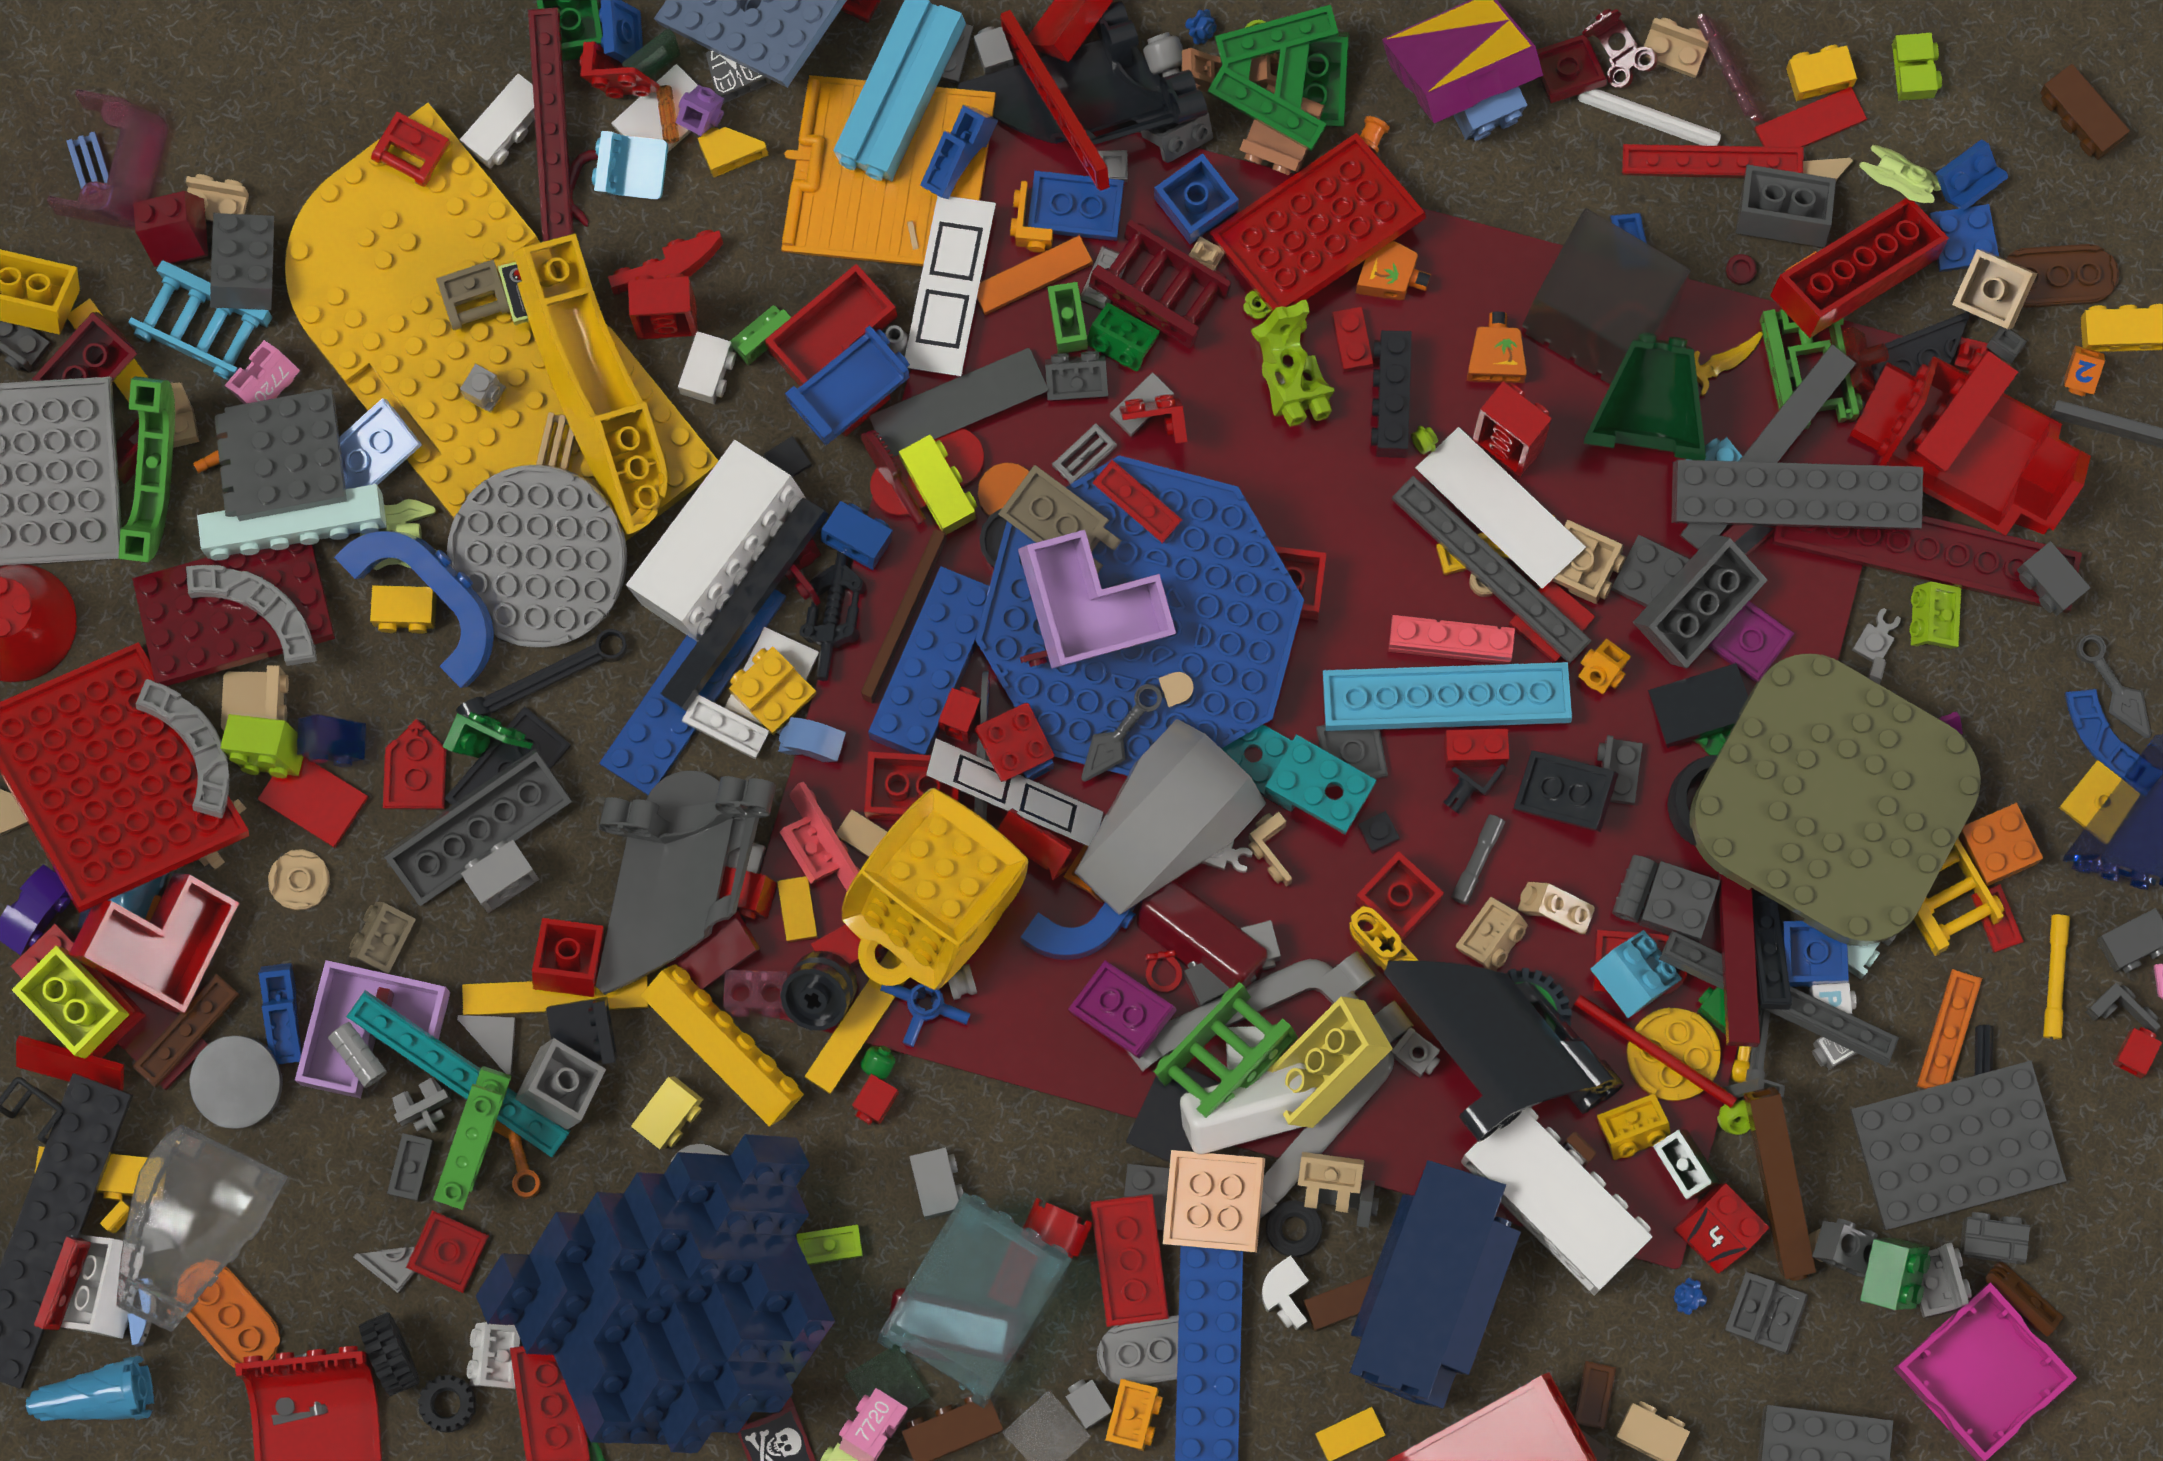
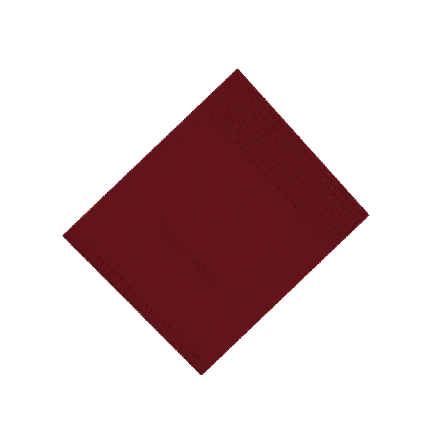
M997 122L989 140L980 201L996 203L980 282L1043 253L1032 252L1027 247L1016 246L1015 236H1010L1011 220L1018 217V208L1013 207L1015 189L1020 190L1021 181H1027L1028 195L1024 227H1028L1034 171L1089 176L1068 140L1053 144L1023 134ZM1111 126L1092 133L1095 136H1099L1122 128ZM1139 132L1095 144L1094 146L1097 151L1127 150L1128 182H1124L1117 241L1081 237L1093 264L1048 286L1078 282L1079 294L1081 296L1102 246L1120 253L1129 240L1124 235L1129 220L1137 224L1146 225L1154 235L1189 256L1197 240L1192 244L1187 242L1154 199V187L1202 153L1239 199L1238 211L1202 236V238L1215 245L1217 244L1210 235L1212 230L1295 174L1290 173L1286 175L1267 166L1195 148L1167 163L1162 160L1160 146L1143 138L1142 133ZM1422 208L1426 219L1393 241L1418 254L1415 269L1431 274L1426 291L1409 286L1404 300L1356 293V288L1365 262L1364 260L1306 300L1309 306V313L1305 318L1307 328L1300 334V345L1307 352L1308 356L1315 355L1323 379L1329 386L1334 388V393L1329 399L1332 412L1328 418L1316 421L1310 409L1304 410L1307 416L1305 421L1290 427L1283 415L1274 416L1269 386L1262 374V349L1260 343L1251 333L1252 328L1264 323L1272 311L1262 319H1254L1246 314L1243 308V304L1246 302L1245 297L1249 292L1255 290L1225 255L1217 271L1223 273L1231 282L1229 294L1226 299L1215 294L1195 322L1196 326L1199 327L1197 339L1190 349L1160 331L1157 340L1145 355L1138 371L1123 366L1118 361L1105 355L1108 396L1048 400L1047 392L963 427V429L970 431L978 438L984 452L983 467L979 476L971 484L962 488L964 493L970 491L978 507L974 509L976 519L946 535L947 541L873 704L863 700L861 690L934 530H940L928 507L921 510L927 520L916 525L911 516L897 517L896 515L881 511L872 498L867 516L872 519L878 518L885 521L890 526V529L893 530L892 541L874 570L855 560L853 561L851 570L866 584V590L863 594L859 595L858 601L859 615L856 629L859 631L860 636L856 642H847L839 648H833L828 681H817L815 687L817 694L812 698L806 717L807 720L819 722L846 732L838 761L821 762L803 754L795 755L760 874L768 876L775 882L806 876L780 834L784 827L803 819L789 797V794L798 783L805 782L808 789L813 791L817 804L824 815L829 817L835 833L851 809L866 818L864 809L868 752L902 753L870 740L868 731L940 566L990 586L994 568L991 567L981 552L979 540L982 526L988 519V516L980 506L978 487L984 473L994 465L1014 463L1026 468L1029 472L1036 465L1067 487L1070 485L1069 481L1064 479L1061 473L1052 467V463L1096 423L1117 444V447L1092 471L1120 455L1238 486L1273 546L1327 553L1318 620L1299 618L1273 719L1264 724L1292 741L1297 734L1319 747L1316 727L1325 725L1323 670L1500 665L1497 663L1388 652L1393 615L1435 619L1437 622L1444 620L1497 626L1498 629H1501V627L1512 628L1509 626V622L1516 615L1496 595L1493 594L1488 597L1476 595L1469 585L1471 575L1469 570L1444 575L1436 545L1439 543L1392 500L1395 493L1414 476L1476 534L1483 533L1415 468L1432 451L1421 454L1413 444L1411 434L1417 431V427L1420 425L1425 429L1430 427L1437 436L1438 442L1435 444L1437 448L1459 427L1473 440L1480 409L1502 383L1467 381L1477 327H1489V313L1497 311L1507 313V328H1518L1521 331L1526 365L1525 382L1506 384L1509 386L1514 384L1525 393L1524 398L1532 404L1539 403L1549 411V417L1552 420L1542 452L1521 477L1517 476L1489 453L1487 454L1549 513L1554 515L1563 526H1565L1567 520H1570L1623 544L1622 555L1626 556V558L1638 535H1641L1675 553L1691 559L1698 550L1680 536L1688 524L1672 523L1673 462L1686 459L1674 457L1671 451L1615 443L1614 448L1584 444L1585 435L1632 340L1638 338L1639 332L1656 334L1657 339L1669 341V337L1687 339V346L1693 348L1694 353L1696 351L1700 352L1698 362L1700 365H1703L1710 360L1711 356L1735 348L1752 338L1759 331H1762L1760 317L1763 311L1775 309L1776 312H1779L1782 308L1774 301L1646 267L1622 269L1620 260ZM1053 234L1052 248L1076 236ZM1139 247L1127 263L1121 279L1129 284H1135L1154 255ZM1164 263L1145 289V294L1154 300H1160L1180 271ZM1190 278L1170 305V309L1180 316L1186 315L1205 287ZM1048 286L987 315H984L976 299L961 376L1026 348H1030L1047 385L1045 359H1051L1052 354L1058 353L1048 298ZM1111 300L1110 304L1134 316L1135 318L1145 322L1141 318L1137 317L1133 313L1129 312L1128 310H1126L1125 308L1121 307L1120 305ZM1630 300L1642 302L1652 310L1662 314L1663 317L1661 319L1655 320L1648 319L1637 312H1627L1616 319L1599 334L1598 342L1601 350V361L1598 366L1594 365L1587 339L1589 329L1600 316L1619 303ZM1081 301L1086 335L1088 337L1092 323L1103 309ZM1256 302L1255 305L1259 307L1261 306V303ZM1362 307L1374 364L1370 368L1343 372L1332 312ZM1788 316L1789 323L1794 322V321ZM1844 320V324L1841 325L1842 336H1847L1849 340L1850 354H1847V356L1856 363L1854 365L1856 372V382L1853 383L1855 394H1860L1862 407L1864 408L1874 388V384L1861 354L1903 336ZM1778 323L1785 358L1788 360L1786 354L1788 347L1801 345L1799 332L1782 335L1781 326ZM1829 327L1812 337L1813 343L1830 340L1832 345ZM1381 330L1412 331L1407 458L1376 457V446H1371L1372 428H1377V417L1372 416L1373 398H1378V387H1373V369H1379V358H1374V340H1380ZM1763 335L1757 347L1740 364L1730 370L1722 371L1718 377L1712 376L1708 378L1709 388L1705 396H1701L1702 386L1697 381L1705 446L1715 438H1718L1721 442L1727 437L1743 456L1779 411ZM1088 346L1087 350L1068 352L1067 354H1069V357H1081L1082 352L1096 350ZM1823 352L1796 356L1801 380L1806 377L1822 357ZM1289 355L1284 356L1283 364L1287 367L1293 366L1292 357ZM911 369L902 401L961 376ZM1153 372L1174 393L1173 398H1179L1182 403L1188 442L1175 443L1172 436H1167L1163 415L1152 416L1130 437L1110 417V413ZM1303 372L1305 379L1311 381L1310 376ZM1790 380V381H1791L1792 390H1793V392H1794L1793 382H1792V380ZM1841 383L1827 400L1842 397L1846 409ZM1832 409L1817 412L1810 421L1809 429H1804L1777 462L1878 465L1880 455L1877 454V450L1849 436L1857 420L1853 422L1846 420L1843 423H1838L1836 410ZM1097 433L1063 464L1065 469L1100 437ZM1104 442L1081 465H1079L1071 473V475L1074 476L1080 469H1082L1095 455H1097L1107 445V443ZM1727 525L1720 536L1733 525ZM1772 534L1747 556L1767 579L1749 601L1792 631L1794 635L1768 670L1779 661L1799 654H1819L1838 661L1863 565L1772 544ZM1511 559L1505 560L1535 589L1538 590L1540 588V586L1534 580H1532L1514 561H1512ZM1613 571L1609 582L1614 584L1619 573ZM1556 583L1595 616V619L1583 631L1592 640L1591 643L1570 664L1568 663L1572 710L1571 723L1379 729L1388 777L1376 779L1375 786L1346 835L1296 806L1290 812L1262 796L1266 802L1265 806L1234 839L1232 849H1250L1248 846L1251 843L1249 835L1258 828L1255 824L1268 813L1274 816L1280 812L1286 820V827L1267 840L1265 844L1292 877V883L1286 887L1282 881L1278 884L1267 870L1270 865L1263 857L1259 860L1254 854L1251 858L1245 855L1238 858L1239 864L1247 866L1246 873L1236 871L1230 863H1226L1224 870L1200 863L1175 880L1240 929L1271 920L1281 957L1280 961L1275 962V967L1263 970L1262 975L1257 980L1307 959H1317L1334 968L1351 954L1358 951L1376 975L1373 980L1355 993L1359 1000H1364L1373 1015L1377 1014L1391 1002L1396 1001L1414 1025L1412 1028L1415 1032L1440 1050L1436 1056L1440 1059L1438 1065L1430 1075L1424 1072L1420 1078L1394 1059L1393 1069L1387 1080L1322 1153L1323 1155L1364 1160L1363 1180L1375 1181L1374 1186L1406 1195L1415 1194L1427 1160L1471 1173L1461 1163V1160L1478 1141L1459 1116L1466 1108L1482 1097V1094L1386 977L1382 967L1375 964L1353 939L1349 923L1351 922V916L1361 908L1355 902L1356 895L1400 851L1444 892L1442 900L1408 934L1402 943L1419 961L1448 962L1484 968V966L1458 951L1455 947L1490 897L1518 912L1528 926L1523 938L1508 953L1506 962L1496 971L1508 973L1510 969L1516 968V971H1521L1522 968H1529L1531 972L1538 970L1542 972L1543 976L1552 977L1554 979L1553 982L1557 986L1560 984L1563 988L1564 996H1567L1569 999L1568 1005L1572 1013L1570 1020L1571 1028L1580 1039H1583L1600 1060H1605L1625 1084L1615 1095L1606 1101L1602 1100L1585 1114L1578 1110L1567 1095L1531 1106L1539 1116L1536 1121L1544 1129L1547 1127L1553 1129L1561 1138L1559 1142L1561 1146L1573 1132L1579 1134L1596 1151L1595 1157L1584 1169L1589 1174L1592 1171L1597 1173L1606 1183L1603 1188L1611 1196L1614 1194L1620 1196L1629 1206L1626 1211L1634 1219L1639 1216L1649 1225L1651 1230L1648 1233L1652 1238L1633 1258L1670 1269H1678L1682 1264L1687 1243L1677 1234L1674 1228L1697 1205L1699 1197L1696 1199H1686L1652 1146L1636 1152L1631 1157L1613 1160L1610 1146L1598 1123L1597 1115L1650 1094L1645 1092L1631 1075L1627 1063L1628 1040L1576 1007L1574 1003L1581 994L1632 1029H1635L1644 1017L1663 1008L1684 1009L1695 1012L1703 1017L1697 1012L1702 1006L1698 1000L1709 986L1713 990L1717 988L1687 973L1684 982L1675 992L1667 996L1658 997L1645 1008L1628 1018L1610 994L1593 993L1594 973L1590 968L1594 966L1597 930L1638 933L1644 930L1646 933L1667 935L1639 925L1643 910L1637 923L1623 920L1612 914L1616 902L1615 898L1618 897L1621 883L1624 881L1626 869L1629 867L1633 855L1646 857L1657 864L1662 861L1718 880V872L1703 859L1696 846L1685 841L1677 833L1669 818L1667 807L1670 787L1676 776L1691 762L1709 755L1700 744L1694 741H1688L1667 748L1648 690L1731 664L1707 646L1687 669L1672 665L1633 623L1646 607L1610 590L1606 599L1600 598L1597 604H1594L1570 593L1569 588ZM845 588L844 601L841 604L843 607L840 612V625L846 623L848 607L851 606L853 592L849 588ZM1515 631L1510 664L1554 663ZM1607 638L1629 654L1631 658L1622 669L1626 675L1616 688L1610 686L1604 694H1601L1599 691L1587 686L1585 681L1578 676L1585 667L1581 664V661L1590 649L1596 651ZM977 645L958 690H960V687L971 689L981 699L983 671H989L988 720L1015 707L992 670L984 653ZM1561 657L1556 663L1567 661ZM1739 671L1749 697L1756 682ZM1508 729L1509 761L1506 770L1486 796L1480 791L1477 793L1474 791L1458 814L1451 808L1459 798H1456L1450 807L1443 803L1460 781L1457 779L1459 776L1451 770L1452 768H1445L1444 736L1446 730ZM974 731L969 745L942 735L939 732L937 739L977 756L979 737L976 731ZM1607 735L1614 736L1613 739L1643 743L1635 804L1628 805L1610 802L1601 832L1519 812L1514 809L1532 750L1601 767L1602 761H1597L1599 742L1605 743ZM1256 747L1247 749L1244 754L1245 758L1250 762H1257L1262 758L1261 750ZM1054 756L1052 758L1054 769L1033 781L1103 811L1102 823L1128 776L1106 770L1085 782L1081 779L1085 764ZM1500 766L1456 768L1484 788ZM1705 775L1698 777L1690 785L1687 792L1689 811L1695 793ZM1340 786L1328 787L1325 790V794L1329 799L1337 800L1342 797L1343 790ZM960 790V803L974 812L975 796ZM987 802V821L994 828L998 829L1008 811ZM1386 811L1400 839L1371 853L1358 828V824ZM1488 815H1495L1503 819L1505 825L1495 846L1490 851L1468 905H1463L1451 898L1461 874L1467 867ZM868 819L887 832L896 823L894 820ZM843 842L853 863L861 870L869 857ZM1027 857L1028 869L1019 892L1005 909L983 943L964 964H969L977 994L970 995L966 993L961 995L960 999L953 1000L948 982L939 989L943 994L944 1003L971 1014L967 1025L939 1014L933 1020L924 1021L914 1047L907 1046L902 1041L913 1016L908 1010L907 1001L895 997L865 1043L878 1047L883 1045L891 1051L1136 1119L1156 1077L1153 1071L1157 1068L1162 1058L1155 1061L1142 1072L1124 1048L1073 1015L1068 1008L1106 960L1172 1004L1177 1009L1170 1019L1172 1020L1199 1007L1184 977V971L1189 968L1184 962L1175 957L1182 969V980L1179 986L1168 993L1157 992L1149 986L1146 980V968L1149 961H1146L1145 955L1168 950L1138 928L1136 921L1141 906L1140 902L1132 911L1136 916L1128 928L1124 929L1121 927L1115 937L1105 947L1089 956L1072 960L1053 959L1041 955L1021 943L1020 937L1038 912L1059 926L1075 928L1090 922L1105 903L1099 902L1090 893L1068 882L1063 877L1066 872L1052 880L1050 869H1044ZM836 873L812 884L809 882L818 938L787 943L778 883L767 918L756 916L755 920L746 919L745 924L761 949L730 971L723 994L725 1004L796 1024L787 1016L782 1007L781 990L784 981L791 973L795 964L802 956L814 951L811 943L845 925L842 920V906L847 891ZM1527 882L1549 883L1593 905L1595 909L1586 934H1579L1544 916L1526 915L1518 911L1521 893L1526 887ZM1718 886L1699 943L1722 954ZM1752 888V895H1764ZM1367 921L1358 923L1362 931L1373 929L1372 924ZM884 946V950L880 952L881 957L877 960L879 964L889 951ZM1381 946L1380 950L1384 952L1388 949L1391 952L1392 947L1388 946L1387 948H1384ZM1167 959L1157 960L1152 970V978L1156 984L1168 986L1176 978L1175 968ZM860 964L853 967L858 988L847 1012L870 979L864 973ZM1675 967L1676 972L1679 973L1681 970ZM910 977L903 987L912 989L921 983ZM1309 990L1259 1012V1014L1272 1025L1278 1024L1283 1018L1292 1026L1299 1039L1333 1004L1320 992ZM926 994L924 999L918 998L916 1004H919L921 1008H925V1011L932 1009V996ZM1532 1004L1538 1011V1013L1542 1016V1018L1545 1020L1544 1013L1538 1004ZM843 1018L836 1024V1026H833L826 1030L819 1031L833 1034L839 1026V1024L841 1023V1021L843 1020ZM1244 1019L1228 1027H1251L1254 1025L1247 1019ZM1705 1019L1714 1029L1721 1048L1720 1065L1713 1082L1724 1088L1728 1086L1738 1046H1727L1726 1035ZM1215 1034L1204 1048L1227 1067L1226 1042ZM1404 1034L1391 1043L1393 1049ZM1413 1049L1412 1054L1415 1058H1422L1424 1056L1422 1049ZM1195 1056L1185 1066L1221 1083L1222 1079ZM1705 1091L1695 1097L1682 1101L1658 1099L1668 1119L1670 1133L1672 1134L1678 1129L1688 1130L1708 1162L1718 1125L1717 1116H1719V1110L1723 1103ZM1306 1127L1235 1145L1234 1147L1279 1159ZM1500 1202L1495 1216L1512 1222L1513 1225L1526 1228Z

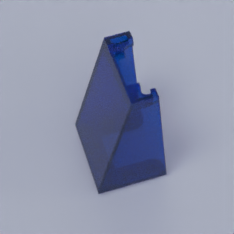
M2163 734L2153 737L2064 855L2063 861L2071 863L2072 870L2090 874V872L2098 874L2102 872L2101 878L2114 882H2119L2120 878L2130 880L2129 886L2142 890H2148L2149 886H2155L2157 880H2160L2159 886L2163 887Z

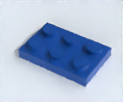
M1034 171L1028 227L1053 229V234L1076 237L1080 235V237L1117 241L1124 180L1109 179L1110 188L1099 191L1090 176Z

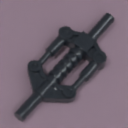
M837 551L835 565L830 566L809 582L818 597L828 590V603H826L823 625L817 626L819 608H817L818 605L816 606L811 601V607H808L806 623L800 628V635L807 642L821 646L816 679L820 681H828L833 648H839L847 642H856L860 636L859 631L856 629L859 615L858 601L859 595L863 594L866 590V584L847 566L848 556ZM844 588H849L853 592L851 606L848 607L846 623L840 625V612L843 607L841 604H843V597L845 595Z

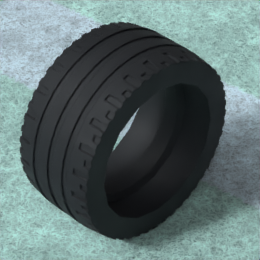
M1718 755L1705 756L1691 762L1676 776L1670 787L1667 807L1671 823L1677 833L1694 846L1697 842L1693 830L1690 828L1687 792L1691 783L1707 773Z

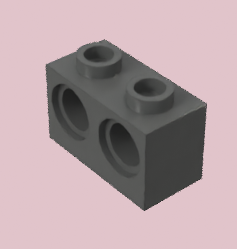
M1840 1218L1837 1219L1836 1223L1823 1221L1812 1257L1851 1275L1865 1278L1873 1239H1877L1878 1234L1865 1229L1858 1231L1855 1229V1223Z

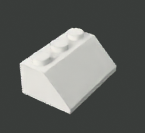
M81 1235L80 1238L90 1241L91 1246L61 1327L123 1339L129 1322L127 1314H129L131 1302L136 1293L135 1281L143 1263L144 1246L112 1238Z

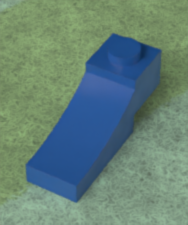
M963 105L952 131L943 132L920 186L941 198L949 199L957 181L970 161L982 147H987L998 120L977 108Z
M292 963L261 966L258 974L263 999L262 1012L268 1048L272 1051L271 1053L278 1064L300 1062L302 1048L296 1003L297 992Z

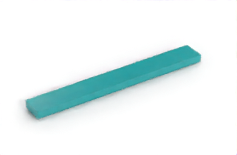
M364 990L346 1017L467 1099L472 1084H476L481 1069ZM508 1088L497 1121L550 1157H553L571 1130H566L515 1099L517 1093Z

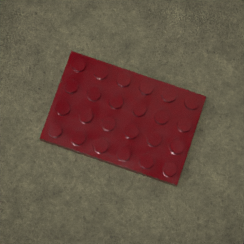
M291 544L283 550L262 549L254 555L233 554L224 560H212L206 557L132 578L154 680L156 683L165 686L283 654L278 635L272 626L254 610L238 602L223 598H190L186 566L219 565L225 566L227 569L241 572L247 571L257 575L277 587L294 603L308 626L314 645L335 639L313 544Z

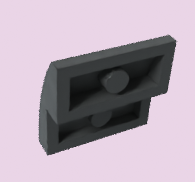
M1746 1272L1725 1331L1788 1355L1809 1296L1779 1285L1775 1281Z

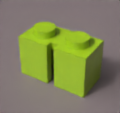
M1932 33L1896 35L1892 43L1898 101L1934 98L1938 89L1942 87V76L1940 71H1936L1934 61L1938 60L1939 51L1937 42L1933 43Z

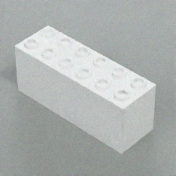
M734 440L627 582L626 586L641 605L698 642L802 498L806 499V497L790 474Z
M1531 1107L1521 1110L1522 1113L1509 1125L1502 1129L1498 1128L1488 1138L1477 1142L1464 1155L1461 1163L1474 1175L1506 1184L1501 1203L1595 1296L1652 1238L1648 1233L1651 1228L1639 1216L1634 1219L1626 1211L1629 1207L1627 1203L1617 1194L1611 1196L1603 1188L1606 1185L1604 1180L1594 1171L1589 1174L1581 1166L1584 1162L1581 1157L1572 1149L1567 1152L1559 1144L1561 1138L1550 1127L1544 1129L1536 1121L1539 1118L1536 1112Z

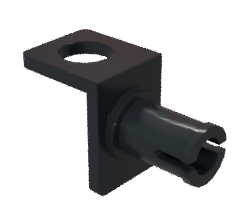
M1501 764L1483 788L1454 766L1451 770L1459 776L1457 779L1460 781L1443 803L1450 807L1456 798H1459L1451 808L1459 814L1474 791L1476 793L1480 791L1486 796L1507 767Z

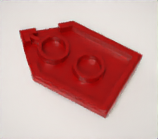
M415 719L396 740H393L385 748L383 809H445L447 749L443 748V745L418 719Z

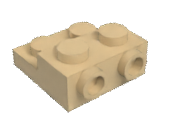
M1567 520L1564 527L1586 548L1551 581L1569 588L1570 593L1597 604L1600 598H1607L1613 584L1609 582L1613 571L1620 572L1625 562L1626 556L1622 555L1623 544Z

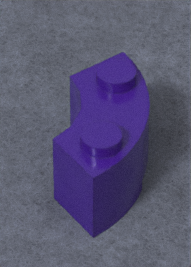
M44 864L21 886L20 890L22 891L19 899L11 906L7 905L0 916V941L19 955L24 954L44 935L43 932L57 913H62L71 901L57 873Z

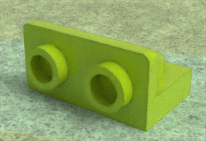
M1932 581L1914 586L1911 596V604L1913 606L1912 622L1910 624L1911 645L1929 644L1949 649L1958 647L1961 588Z

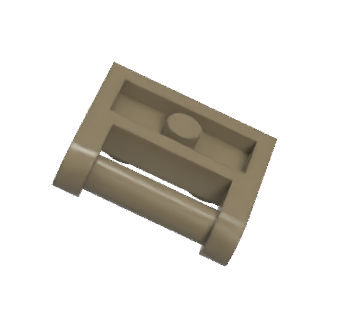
M494 260L436 278L453 330L462 328L463 324L502 312V314L510 312ZM494 293L496 295L497 301L457 313L455 306Z

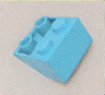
M1644 930L1614 948L1590 968L1628 1018L1645 1008L1682 979L1674 966L1659 960L1662 952L1658 949L1656 942Z

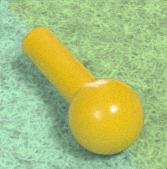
M1739 1046L1737 1059L1734 1060L1730 1075L1731 1079L1735 1082L1741 1083L1746 1081V1073L1750 1068L1749 1058L1752 1047Z

